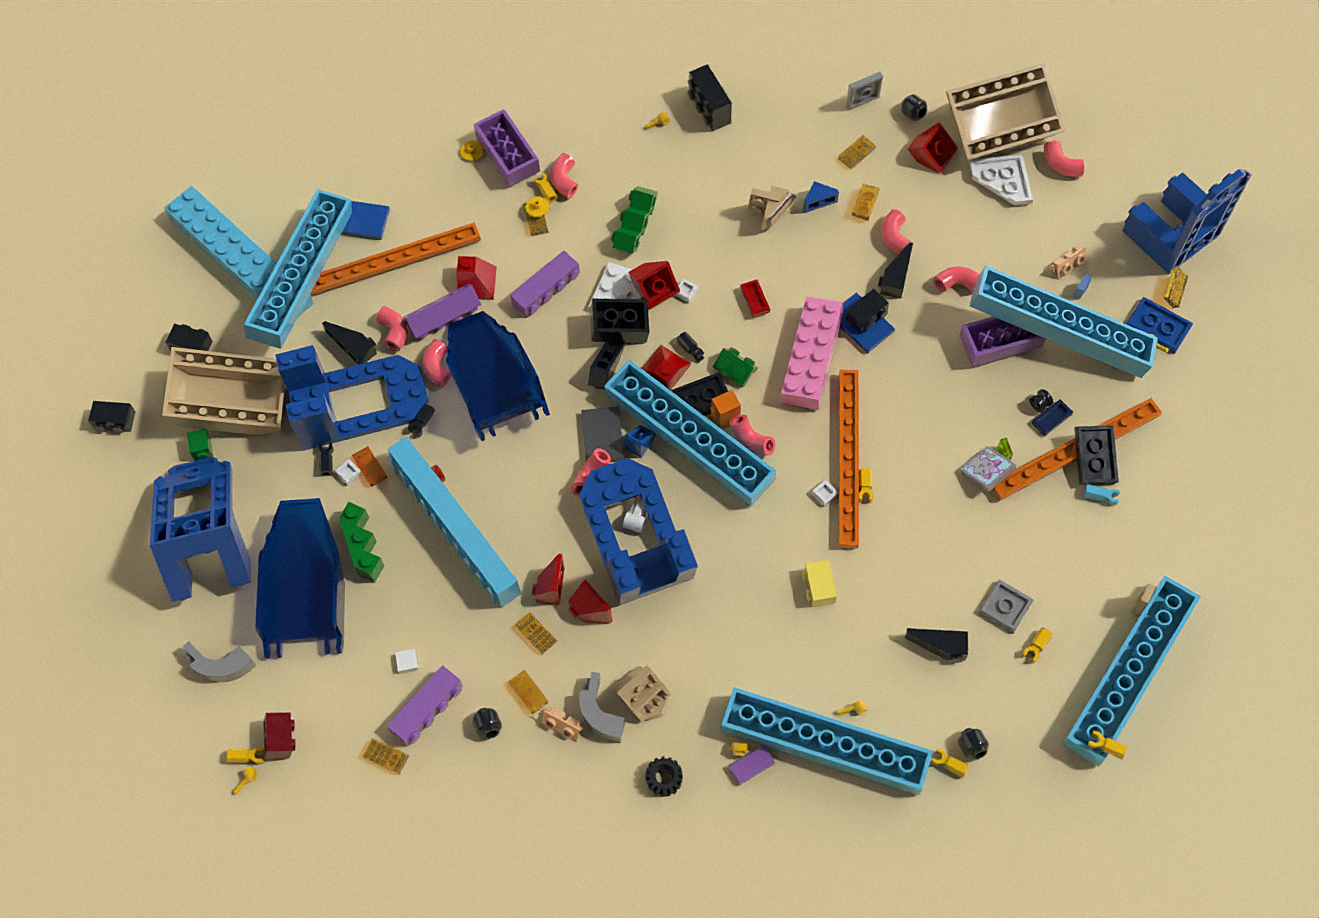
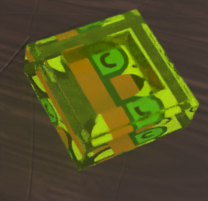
M1007 437L1002 438L997 446L998 452L1011 461L1013 456L1012 449Z

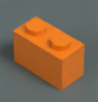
M733 390L712 399V407H710L711 422L723 430L730 427L729 422L733 417L741 415V404Z

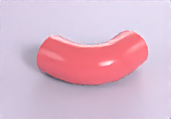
M1049 141L1044 144L1046 161L1054 171L1064 176H1083V159H1070L1066 157L1062 152V145L1059 141Z
M561 153L551 167L550 178L554 188L561 195L570 199L578 189V184L568 177V173L575 166V162L568 154Z
M892 209L882 223L881 235L885 245L899 255L911 241L899 232L900 227L906 221L904 214L897 209Z
M949 267L933 278V282L942 292H946L957 284L964 285L973 292L979 273L967 267Z
M383 306L378 312L376 321L389 329V334L384 340L386 347L392 351L399 352L408 335L407 324L398 312Z
M434 339L423 354L422 367L425 375L435 385L443 388L451 378V372L441 365V360L448 352V348L440 340Z
M738 415L730 420L729 424L736 439L751 452L761 455L773 454L776 445L774 438L755 432L746 415Z
M596 449L581 468L572 485V492L575 496L579 497L591 470L606 466L611 461L610 455L605 450Z

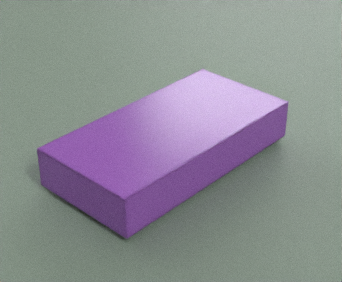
M763 745L730 765L729 769L739 785H742L774 765L775 761Z

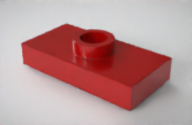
M758 279L740 284V289L753 318L770 313V307Z

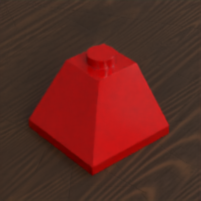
M938 122L916 136L907 150L916 162L937 173H941L958 147L942 124Z
M458 256L457 289L471 284L478 299L494 300L497 267L475 256Z
M668 261L643 263L628 272L640 297L647 299L649 310L680 292Z
M660 345L641 369L666 388L672 390L689 369L691 363L663 345Z
M558 553L537 577V583H533L532 595H535L536 602L560 605L565 572L562 554Z
M585 579L568 600L569 612L574 618L578 617L582 622L610 624L613 622L611 608Z

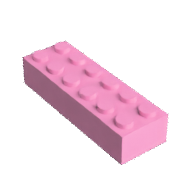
M806 296L781 392L782 404L820 410L843 315V302Z

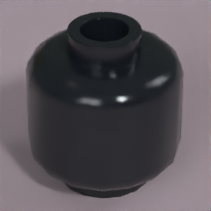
M912 94L903 99L901 111L908 118L916 121L926 115L927 103L919 96Z
M481 708L473 717V725L480 737L492 739L499 734L502 722L495 709Z
M967 728L962 731L958 740V744L967 758L978 760L988 752L989 743L980 729Z

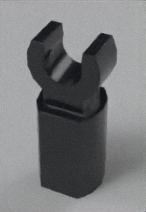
M686 331L677 337V342L688 354H692L698 363L704 359L703 350L698 347V344Z
M425 403L416 416L415 422L409 424L408 432L411 433L413 429H418L416 435L420 437L423 434L422 428L426 427L435 413V409Z
M329 442V448L325 450L322 443H319L318 449L321 453L320 475L332 476L333 456L331 454L334 451V447Z

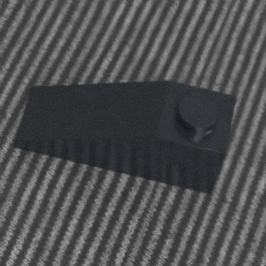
M909 242L885 269L884 276L879 277L878 287H881V295L902 298L913 243Z
M326 321L322 323L325 332L357 365L368 362L377 354L375 349L376 343L371 337L367 338L363 333Z
M605 342L590 367L589 386L605 390L604 386L613 377L626 343Z
M907 628L905 639L945 660L960 663L965 661L968 656V631Z

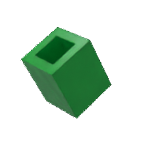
M206 429L187 433L189 452L194 460L213 457L211 438Z

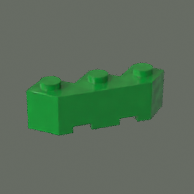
M640 186L630 191L628 198L630 206L621 213L620 221H622V224L612 234V248L631 254L638 250L640 236L644 235L649 215H652L655 208L657 191Z
M348 501L339 520L354 568L358 575L376 582L384 568V563L381 557L371 553L377 543L374 534L363 529L369 519L366 509Z

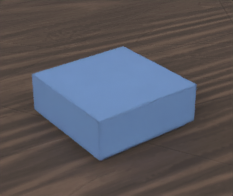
M1086 274L1075 290L1073 297L1078 300L1089 287L1091 282L1089 275Z

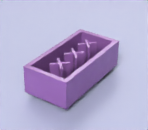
M505 109L473 124L476 138L509 187L540 172L539 159Z
M989 317L962 325L959 335L973 367L1042 348L1046 340L1044 337L996 317Z

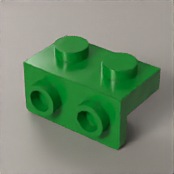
M730 347V349L723 348L712 367L740 386L745 387L752 373L758 370V367L754 365L756 362L748 357L744 359L739 355L740 352L733 347Z

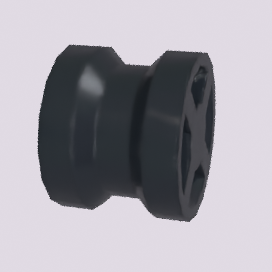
M1040 389L1036 396L1033 395L1029 398L1030 405L1039 413H1042L1046 406H1051L1054 402L1050 393L1045 389Z

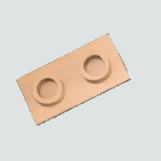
M1085 246L1082 248L1074 247L1064 254V258L1060 257L1051 263L1050 269L1053 272H1057L1059 280L1087 261Z
M548 707L547 710L543 711L541 721L543 725L577 742L579 732L581 733L585 726L582 724V721L571 716L565 721L566 713L555 707Z

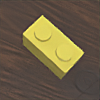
M829 560L806 563L805 569L802 571L803 582H807L808 589H806L807 601H811L812 607L835 604L837 595Z

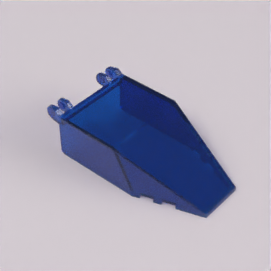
M484 311L449 323L446 363L460 400L481 441L485 440L483 429L489 428L490 435L494 437L496 436L493 428L494 425L531 411L534 419L538 420L539 414L536 409L542 407L543 413L546 416L550 415L539 377L514 332L510 333L504 325H499L494 318Z
M320 498L280 501L270 532L266 535L264 547L258 555L255 628L263 641L264 656L266 659H270V644H276L277 658H282V643L324 640L325 654L328 655L331 651L330 640L336 639L337 653L342 654L344 648L345 582L339 551Z

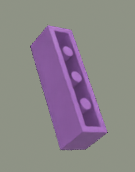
M562 251L510 294L511 304L525 317L534 314L543 303L550 301L556 292L562 291L568 282L578 277L580 273L579 263L567 252Z
M467 284L403 316L412 336L422 339L429 335V331L433 329L436 331L446 326L445 323L458 321L462 318L461 315L477 311V307L481 303L473 286Z
M442 665L387 725L388 729L405 745L409 746L410 743H415L420 737V732L424 728L431 726L434 722V717L447 708L451 698H455L460 694L463 686L461 680Z

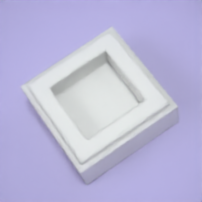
M683 278L678 285L680 292L675 294V296L690 303L699 290V286Z
M350 459L334 471L347 486L362 475V472Z
M825 479L811 491V494L825 507L838 496L839 492Z
M415 649L395 652L399 673L419 669Z

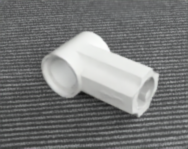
M641 495L635 497L631 510L626 513L623 528L642 534L647 522L648 513Z

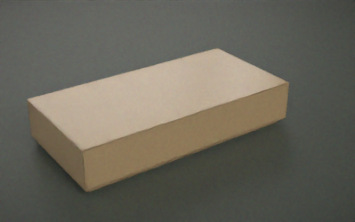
M1150 583L1147 584L1132 610L1133 614L1140 615L1148 604L1156 586Z

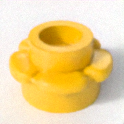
M732 742L731 748H729V750L733 751L732 755L745 756V752H749L747 750L748 744Z

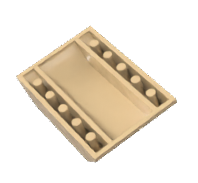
M1044 63L946 91L967 160L984 158L1065 132Z
M171 347L162 417L181 427L253 435H263L280 430L285 383L279 373L277 361L274 358Z

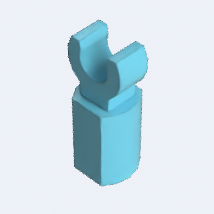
M1086 484L1083 497L1098 501L1105 500L1110 505H1117L1118 500L1113 499L1111 495L1118 496L1120 491L1118 489L1107 490L1103 487Z

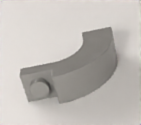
M189 641L182 646L187 651L184 655L192 662L189 665L192 670L200 677L209 681H233L246 675L256 666L252 658L240 646L225 658L218 660L205 658Z
M592 672L591 678L586 680L585 690L588 691H579V704L583 719L587 726L598 736L621 743L625 725L624 717L608 715L598 707L596 700L601 678L600 673Z

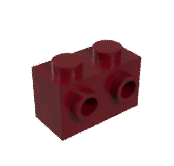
M291 712L265 713L263 719L265 759L290 758L292 751H295L296 741L292 739L295 721L291 719Z

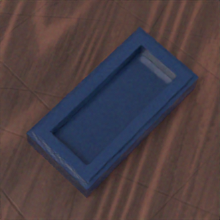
M1059 399L1035 418L1032 424L1046 436L1072 416L1073 411Z

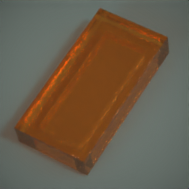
M369 446L352 455L371 487L388 478Z

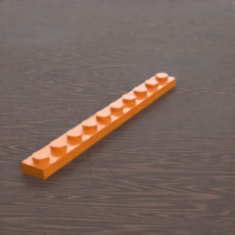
M475 222L323 271L310 295L312 296L480 241V234Z
M840 370L839 548H858L859 370Z
M1150 398L1099 426L1114 425L1116 440L1158 418L1162 412L1153 399ZM1075 438L1011 472L992 489L1001 501L1077 460Z

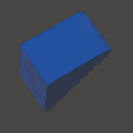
M814 181L804 201V213L837 203L839 197L838 189Z
M639 425L625 435V449L642 458L655 438L656 433Z

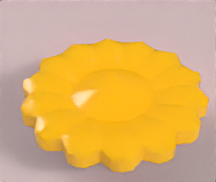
M471 140L462 144L460 155L466 161H478L484 154V148L478 141Z
M541 196L530 198L525 205L526 213H529V216L534 218L545 216L550 208L549 201H546V198Z

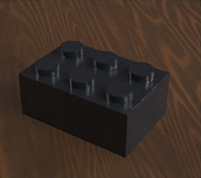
M706 64L690 71L689 80H687L689 86L687 93L690 100H694L697 111L702 113L705 124L710 126L712 131L731 124L732 102L709 65Z
M592 298L590 305L591 342L647 343L650 333L647 299Z

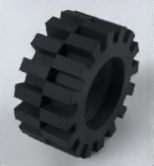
M661 756V759L657 757L646 768V784L655 795L660 794L661 797H664V795H667V797L671 796V793L675 794L677 789L681 787L683 781L682 768L671 757H668V759L665 756ZM662 769L669 770L672 773L671 781L667 784L659 783L656 779L658 771Z

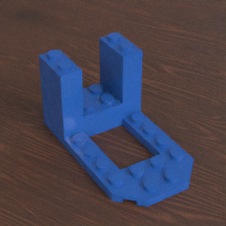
M1238 169L1233 174L1228 173L1221 183L1212 185L1208 190L1209 193L1206 194L1182 172L1177 177L1173 176L1167 182L1168 187L1163 192L1164 196L1161 202L1184 225L1179 224L1173 229L1145 202H1142L1138 206L1134 205L1129 210V216L1124 221L1125 225L1122 231L1165 272L1170 274L1221 235L1252 174L1246 169Z
M313 345L275 354L279 373L290 396L291 403L286 404L289 422L304 451L318 447L319 443H322L324 446L328 445L329 442L336 443L413 423L423 405L429 402L420 366L400 355L325 373ZM385 379L391 408L336 421L330 392Z
M208 457L175 465L168 470L169 474L165 477L159 476L155 479L150 548L171 601H184L192 598L193 574L187 559L216 550L220 556L231 588L251 583L250 558L232 510L231 463L225 460L218 462L217 458ZM211 484L210 509L174 517L175 492L188 491L191 488L205 487Z
M626 458L591 470L579 494V498L619 606L692 580L697 571L698 564L685 530H675L653 469ZM641 495L660 546L629 556L627 549L620 550L605 508Z

